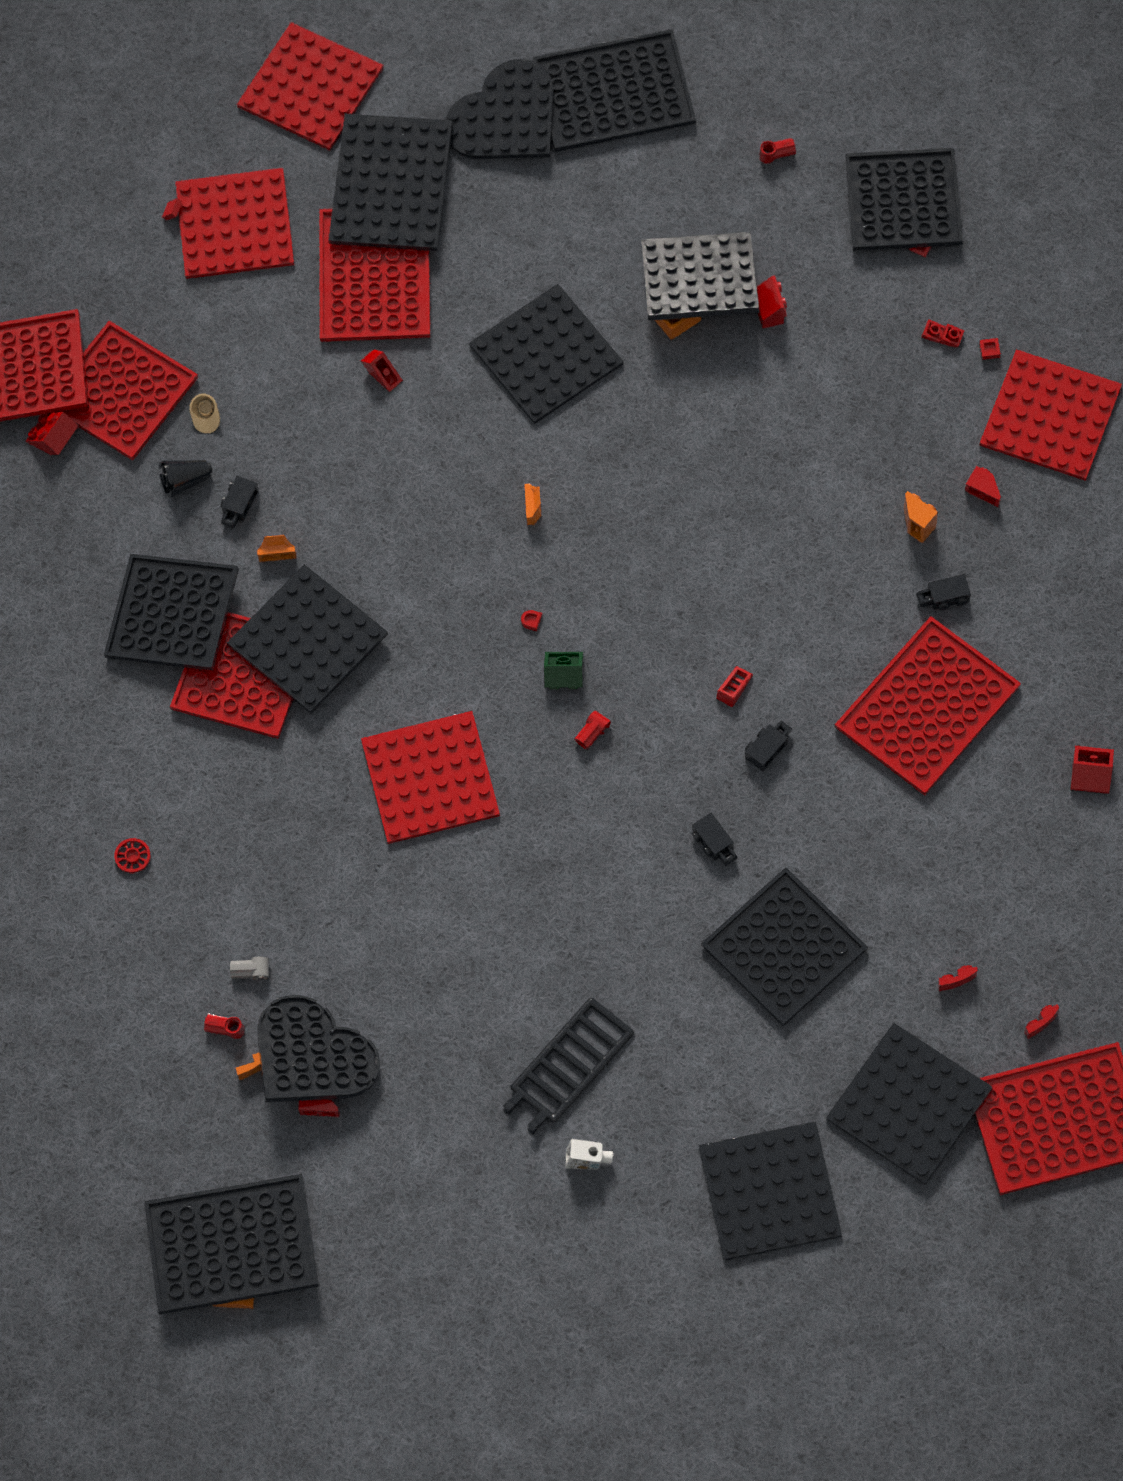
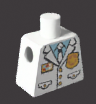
M571 1139L566 1149L565 1168L598 1170L601 1163H612L613 1152L602 1151V1143Z

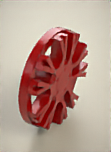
M129 838L122 841L116 847L114 853L117 866L122 871L130 874L144 870L151 858L148 845L137 838ZM135 842L140 843L137 849L134 848ZM127 843H131L132 848H128ZM122 846L127 849L124 853L119 851ZM147 854V859L141 858V855ZM125 860L126 864L122 866L119 862ZM138 864L139 868L133 869V865Z

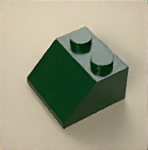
M545 652L544 688L549 687V689L555 690L560 687H568L569 689L583 687V652Z

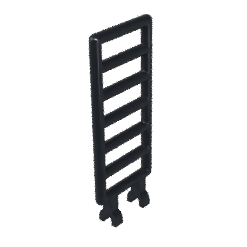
M589 998L511 1084L510 1088L515 1094L503 1105V1110L510 1115L522 1100H525L536 1109L539 1114L527 1125L529 1127L527 1130L533 1135L546 1119L555 1123L634 1035V1030L594 998ZM591 1007L624 1032L618 1041L585 1016ZM578 1021L612 1047L605 1056L572 1030ZM566 1035L599 1061L592 1070L559 1044ZM552 1050H555L586 1075L580 1084H577L546 1059ZM540 1064L574 1090L566 1099L533 1073ZM527 1078L560 1104L554 1113L520 1087Z

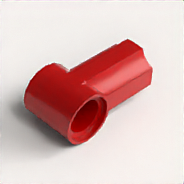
M789 138L777 142L764 141L760 146V161L769 164L774 159L796 154L794 140Z
M596 710L593 711L588 717L586 725L574 738L578 745L588 750L598 736L603 735V731L610 727L611 721Z
M208 1014L204 1022L205 1032L226 1035L233 1039H239L245 1033L244 1025L237 1017L227 1018ZM239 1025L236 1031H230L232 1026Z

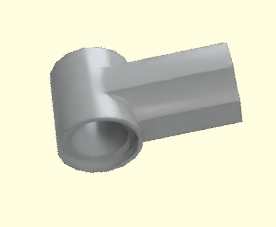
M254 957L251 960L231 961V979H269V959L267 957Z

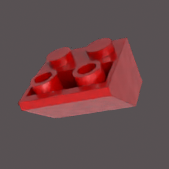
M771 276L757 286L758 315L762 329L784 324V317H787L785 309L787 308L785 297L782 298L781 296L782 286L780 282H777L775 276Z
M64 412L42 414L38 418L39 422L29 431L25 442L50 455H59L78 425Z
M1075 746L1070 790L1109 794L1114 750Z

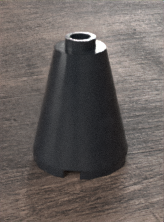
M206 460L161 461L158 466L159 469L162 468V474H159L164 492L165 494L169 493V498L210 478L212 473V466Z

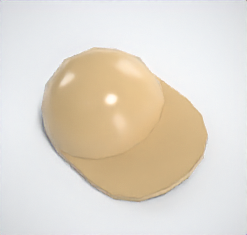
M208 394L195 396L190 403V413L195 428L202 433L216 431L220 424V415L215 399Z

